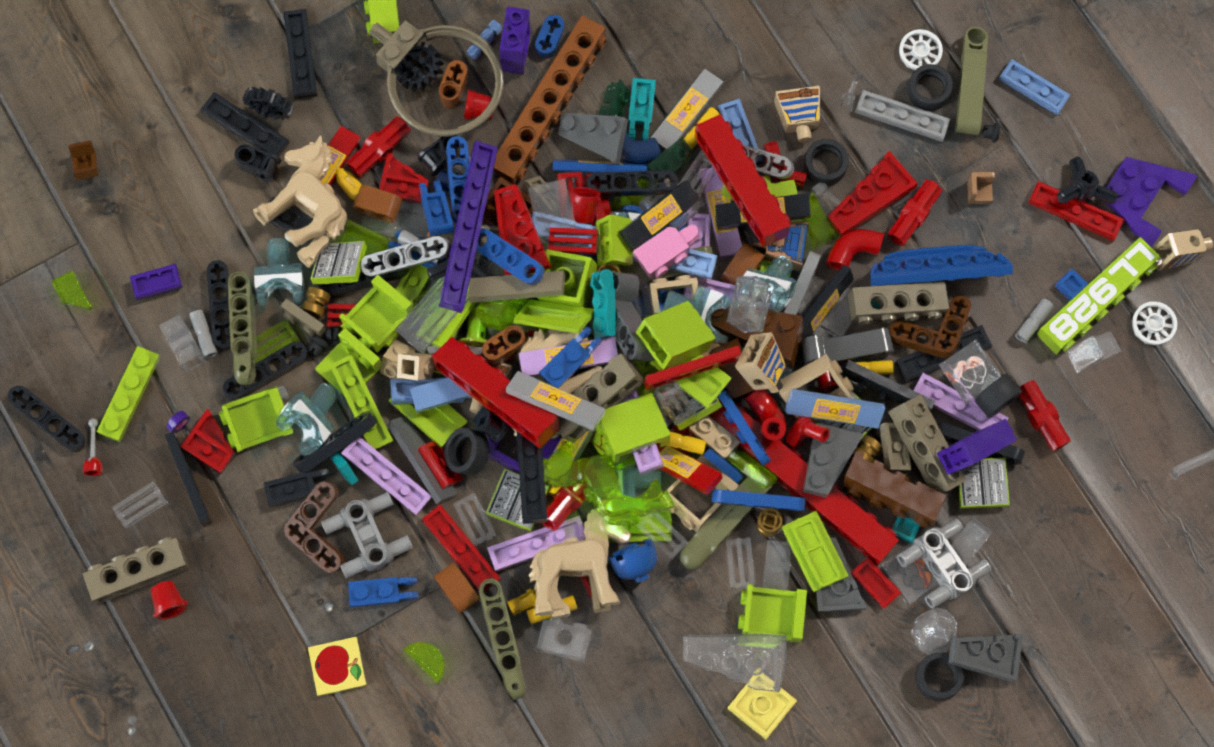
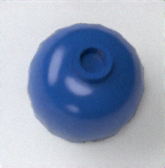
M651 538L644 539V545L639 546L635 542L612 553L613 557L608 556L609 564L618 577L624 580L635 579L636 583L649 578L648 573L655 568L658 557Z

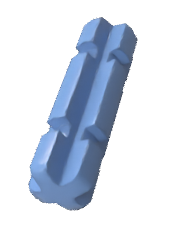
M492 20L488 24V28L484 29L479 35L489 45L495 39L494 36L498 35L502 30L501 24L495 20ZM474 44L467 50V55L471 59L477 60L482 50Z

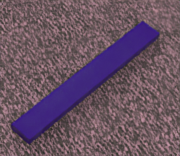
M475 141L473 144L438 305L439 307L459 313L463 312L498 150V147Z

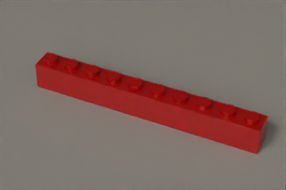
M717 397L722 407L708 416L740 442L737 449L791 495L805 498V506L812 512L817 511L822 521L865 557H869L878 567L899 541L896 538V533L891 528L880 525L873 513L868 510L866 512L862 510L855 498L850 495L845 496L839 491L840 487L837 483L833 485L826 498L803 493L808 465L802 460L803 456L794 448L790 450L785 446L782 438L778 440L767 439L762 433L760 420L749 416L747 409L737 402L735 405L771 460V462L762 466L749 444L745 443L743 445L736 432L739 431L735 422L732 424L728 422L723 414L726 408L719 397Z

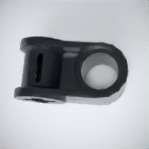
M442 136L418 155L417 159L429 168L432 176L438 175L440 170H444L447 167L445 147L449 139L455 136ZM456 144L454 148L456 152L455 159L459 158L461 149L459 144Z
M247 144L238 146L234 153L240 170L267 182L273 181L274 177L272 175L277 165H280L282 161L281 158L273 153L262 151ZM244 155L252 156L249 161L240 160Z
M482 406L470 421L476 430L488 435L495 443L499 442L508 430V425L485 406Z

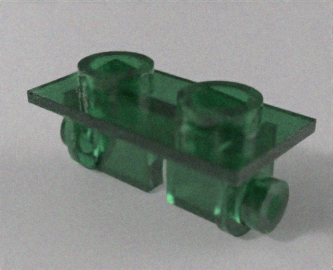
M619 80L618 83L611 82L607 86L603 102L610 105H601L598 115L623 117L625 103L629 100L630 90L622 80Z
M681 137L647 165L649 168L647 171L668 170L676 172L693 158L695 154L685 139Z

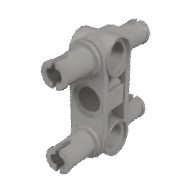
M388 492L371 500L351 501L340 510L341 513L321 521L326 535L343 527H350L361 551L360 557L340 565L345 578L364 570L368 572L383 569L394 560L393 557L413 549L408 535L389 544L387 542L384 543L373 517L375 513L394 505ZM357 508L364 511L360 518L351 517L352 511ZM374 552L383 553V558L379 562L370 560Z
M956 518L941 528L934 527L914 540L911 547L897 555L898 562L904 568L922 558L940 584L939 588L925 596L926 603L932 609L948 599H956L975 586L978 579L991 571V566L985 559L967 569L948 542L949 539L963 531V525ZM926 539H930L934 543V547L929 546ZM954 579L961 582L962 588L956 586Z

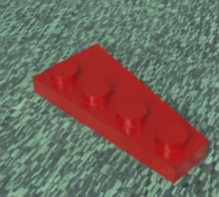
M888 151L884 155L883 160L870 170V174L863 181L861 180L855 187V190L849 196H846L828 216V221L842 237L916 189L918 183L895 156Z
M514 184L494 190L500 238L541 263L544 270L552 268L520 188ZM531 267V270L529 269L527 273H535L536 268ZM504 269V275H513Z

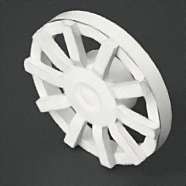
M921 29L906 34L899 47L900 58L906 67L913 70L922 66V60H925L927 64L937 65L943 52L939 38L932 32ZM919 35V40L915 41L912 36ZM923 35H926L930 38L927 41L923 40ZM907 39L911 41L913 46L905 44ZM934 40L937 46L930 47L929 44ZM903 48L909 49L911 52L904 53ZM938 50V56L930 53V51ZM909 56H913L910 62L906 58ZM928 56L936 60L933 63H931L928 59ZM916 59H918V66L913 64Z
M1147 302L1141 305L1134 313L1132 327L1135 336L1145 344L1160 346L1174 336L1177 330V318L1172 309L1160 302ZM1151 307H1158L1157 312L1153 313ZM1147 308L1149 316H1146L1141 311ZM1162 309L1168 313L1164 317L1160 314ZM1140 315L1145 321H1137V316ZM1171 318L1172 324H1165V320ZM1137 325H1145V327L1139 330ZM1164 327L1172 328L1170 335L1163 329ZM1145 331L1149 332L1147 338L1142 335ZM1159 332H1161L1166 338L1160 340ZM1152 333H1155L1156 341L1150 340Z

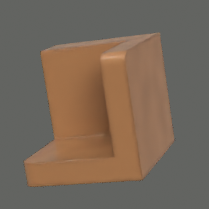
M971 172L967 181L968 204H992L994 172Z

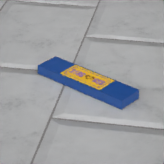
M554 159L553 169L554 171L591 173L647 171V164L620 162L618 165L611 161Z

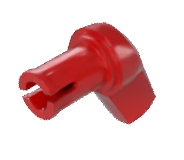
M777 141L763 144V151L781 156ZM773 163L772 167L777 168L781 172L782 170H787L785 164L780 166ZM794 171L788 179L770 177L773 183L794 180L796 186L803 188L807 173Z
M800 417L790 427L786 435V445L790 449L794 448L797 450L806 437L825 443L829 438L830 429L814 424L810 417Z

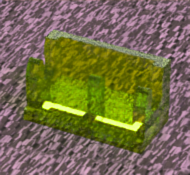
M812 192L810 194L811 218L801 219V221L809 223L807 232L814 246L817 247L835 239L837 236L815 192Z
M349 219L345 224V233L339 236L340 243L365 241L367 246L365 256L388 250L387 246L390 243V239Z

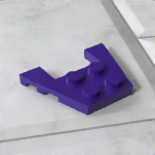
M1126 157L1106 187L1118 193L1116 202L1114 204H1107L1119 217L1124 219L1131 227L1130 230L1135 236L1141 237L1152 248L1162 230L1142 219L1143 214L1163 183L1186 195L1197 175Z

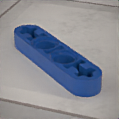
M460 136L450 138L446 148L451 217L454 223H457L458 215L456 214L459 213L462 197H457L454 194V190L457 187L464 188L469 167L468 144ZM454 144H459V147L461 148L459 154L460 158L455 159L456 152L454 149ZM455 165H461L465 168V173L463 175H456L453 173L452 168Z
M713 490L712 492L713 503L805 511V498L730 490Z

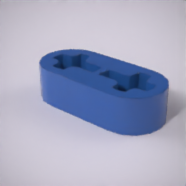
M550 15L544 20L535 43L536 53L540 57L549 58L556 52L564 33V21L560 16ZM557 23L558 28H555L553 33H550V25ZM547 39H549V47L546 50H542V45H545Z

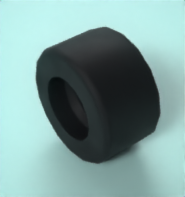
M1005 374L983 390L976 397L975 403L988 418H992L1009 406L1022 391L1011 377Z

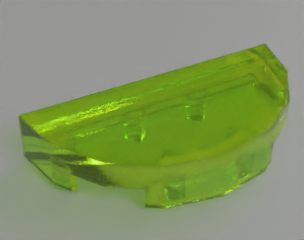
M416 642L403 649L437 684L440 683L444 677L445 663L438 648L430 643Z

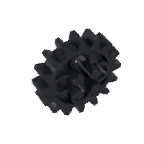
M422 42L419 46L416 43L398 64V67L394 69L397 74L396 79L404 88H410L413 92L417 90V87L423 92L426 85L432 88L431 82L433 80L438 82L437 74L443 73V70L439 67L444 65L441 59L442 55L432 44L428 46L425 42ZM413 59L420 67H424L428 71V73L424 74L417 66H413L409 61Z
M248 87L242 99L244 105H248L249 109L255 110L256 113H262L261 116L266 118L270 116L274 119H277V117L282 120L284 118L289 119L294 109L293 103L288 101V98L281 97L280 93L275 94V90L269 89L267 91L262 87L259 89Z

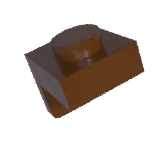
M92 141L70 144L69 151L72 156L75 179L80 180L99 176L98 159Z

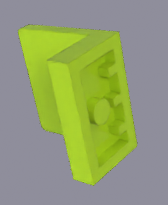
M345 328L338 334L341 342L315 368L316 372L343 396L344 394L330 364L352 355L365 384L380 370L382 365L380 358Z

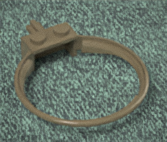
M406 20L394 34L379 23L372 25L369 34L384 44L376 54L377 64L388 72L387 88L391 103L397 113L409 125L431 135L455 136L474 130L493 114L502 96L504 77L497 54L482 37L470 30L450 25L433 26L418 30ZM426 37V41L443 37H458L474 43L487 55L494 69L495 90L488 107L475 120L455 129H436L419 123L405 111L397 95V76L394 74V69L415 44L421 42V39Z

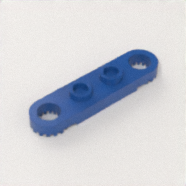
M485 228L480 230L477 252L529 285H536L538 282H541L544 275V268L541 263ZM483 236H487L486 244L481 246L479 241H481V238L483 239ZM531 267H535V274L528 278L527 272H529V269L531 270Z
M724 388L721 394L718 395L726 408L723 414L730 424L735 422L739 429L736 434L743 445L748 443L762 466H765L771 462L769 456Z

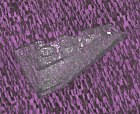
M763 633L684 635L683 658L684 661L706 670H714L726 675V678L743 682L748 685L747 687L754 690L780 692L787 660L786 635Z

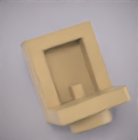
M395 339L383 356L380 373L392 379H402L397 378L398 354L416 353L417 349Z

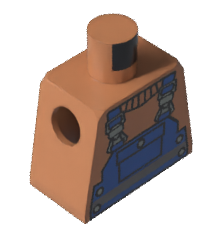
M791 222L788 237L764 247L766 248L764 260L780 263L785 267L792 268L794 271L801 272L809 223ZM754 234L752 246L763 248Z

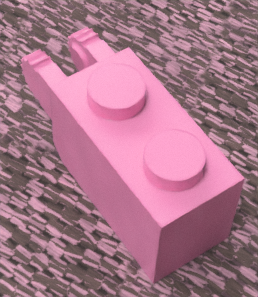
M690 224V226L683 228L679 232L676 228L668 227L633 251L634 258L650 280L655 276L660 278L668 272V268L674 263L679 265L688 258L687 254L690 253L689 247L700 238L699 229L694 224Z

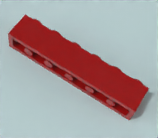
M721 114L697 124L694 134L696 141L762 247L764 248L788 237L791 226L790 218L779 208L778 199L774 194L771 195L767 189L766 180L757 173L754 161L745 154L744 146L733 135L730 123L725 121Z
M451 337L432 355L436 370L445 377L450 378L462 390L538 448L546 444L560 430L558 415L506 393V387L510 380L505 377L499 368L491 367L480 354L475 355L471 352L464 342H458Z

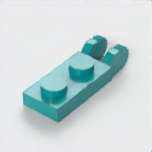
M633 78L628 124H630L629 137L633 140L636 132L635 124L644 125L642 139H648L649 126L652 124L656 80Z
M608 269L594 272L590 278V286L594 290L592 300L594 306V339L598 337L601 339L609 338L616 335L614 276L612 271Z

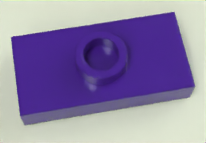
M176 264L130 276L136 300L183 288Z

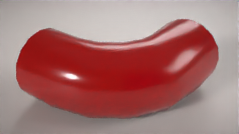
M867 229L847 232L834 243L829 252L826 265L839 271L844 265L850 267L852 258L857 253L864 252L878 256L885 233Z
M762 389L746 393L743 398L759 418L762 424L763 435L769 440L781 439L786 432V420L782 410L769 391Z

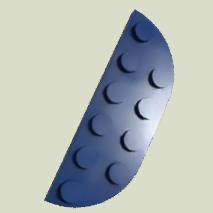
M954 245L908 249L890 253L884 256V260L878 265L875 263L870 273L871 286H885L916 282L931 283L939 280L954 281L962 278L977 279L986 276L1001 277L1013 274V265L1002 254L997 253L996 256L992 252L985 251V247Z

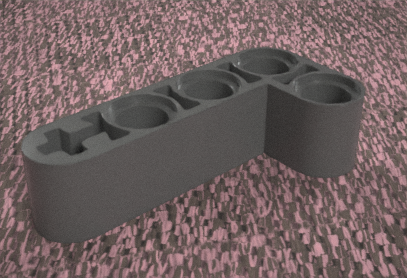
M612 272L614 276L616 335L614 337L627 359L651 362L655 358L636 334L637 329L642 323L641 317L632 304V300L639 289L638 276L635 274Z
M887 328L822 340L821 335H814L802 339L799 345L803 367L825 354L828 355L831 361L836 360L839 366H841L848 360L860 362L889 356L894 353L889 329Z

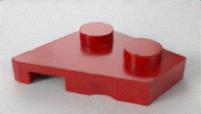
M387 153L379 189L402 198V202L422 205L419 184L425 183L428 190L429 181L422 175L416 174L408 165L395 159L394 155Z
M206 409L181 445V449L222 474L235 456V453L212 413Z

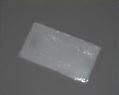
M565 179L528 187L539 237L545 252L549 246L550 227L576 228ZM555 235V237L579 238V236ZM554 243V246L581 247L580 244Z
M402 201L394 223L363 215L360 228L361 232L395 237L397 231L406 230L423 239H427L429 231L422 204Z
M441 277L395 329L407 340V343L411 344L421 354L424 353L458 313L438 306L444 277Z

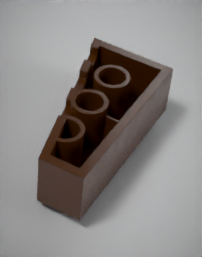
M720 300L708 309L705 323L710 318L711 324L716 331L715 335L728 341L738 338L740 345L744 347L751 335L772 332L785 361V367L791 370L794 369L804 329L802 316ZM719 303L725 305L723 308L710 313L712 307L715 308Z
M856 451L845 475L843 491L847 492V495L857 500L860 498L867 500L875 508L891 510L892 514L899 518L908 517L913 519L921 527L928 528L929 526L934 528L945 502V494L919 481H915L912 484L905 474L899 471L891 473L883 467V463L874 460L873 463L863 459V453Z

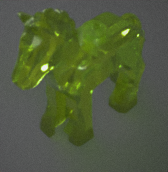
M565 441L549 459L543 458L545 482L554 487L562 486L563 488L583 484L585 487L583 494L587 502L593 503L599 516L609 525L625 527L626 524L634 526L639 524L637 516L645 517L650 513L668 511L674 508V503L668 491H662L658 479L652 481L649 488L638 497L622 495L616 472L637 464L633 452L621 456L619 462L614 463L612 456L607 457L606 454L573 461L572 456L575 447L571 441Z

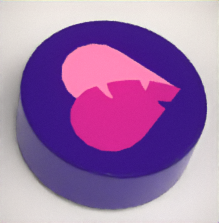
M179 411L169 419L166 428L175 434L188 424L190 416L185 411Z

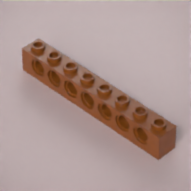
M581 15L498 150L492 175L497 178L504 177L513 184H516L518 180H523L527 173L526 167L530 161L534 162L539 153V145L541 142L545 143L551 132L549 130L553 123H558L564 104L568 105L572 100V91L575 86L579 87L585 77L583 73L586 68H591L594 64L597 50H602L607 42L606 27ZM587 43L590 46L588 48H581L579 45ZM575 61L578 63V65L575 67H571L568 65V63ZM559 80H565L567 84L561 86L558 85L556 82ZM551 98L556 102L554 104H547L545 100ZM537 117L544 119L542 123H535L533 120ZM525 136L533 138L530 142H524L521 139ZM519 155L521 159L519 161H512L510 157Z

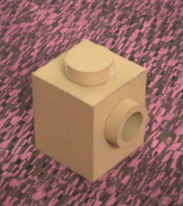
M414 352L398 354L397 378L410 380L432 379L434 363L431 354Z

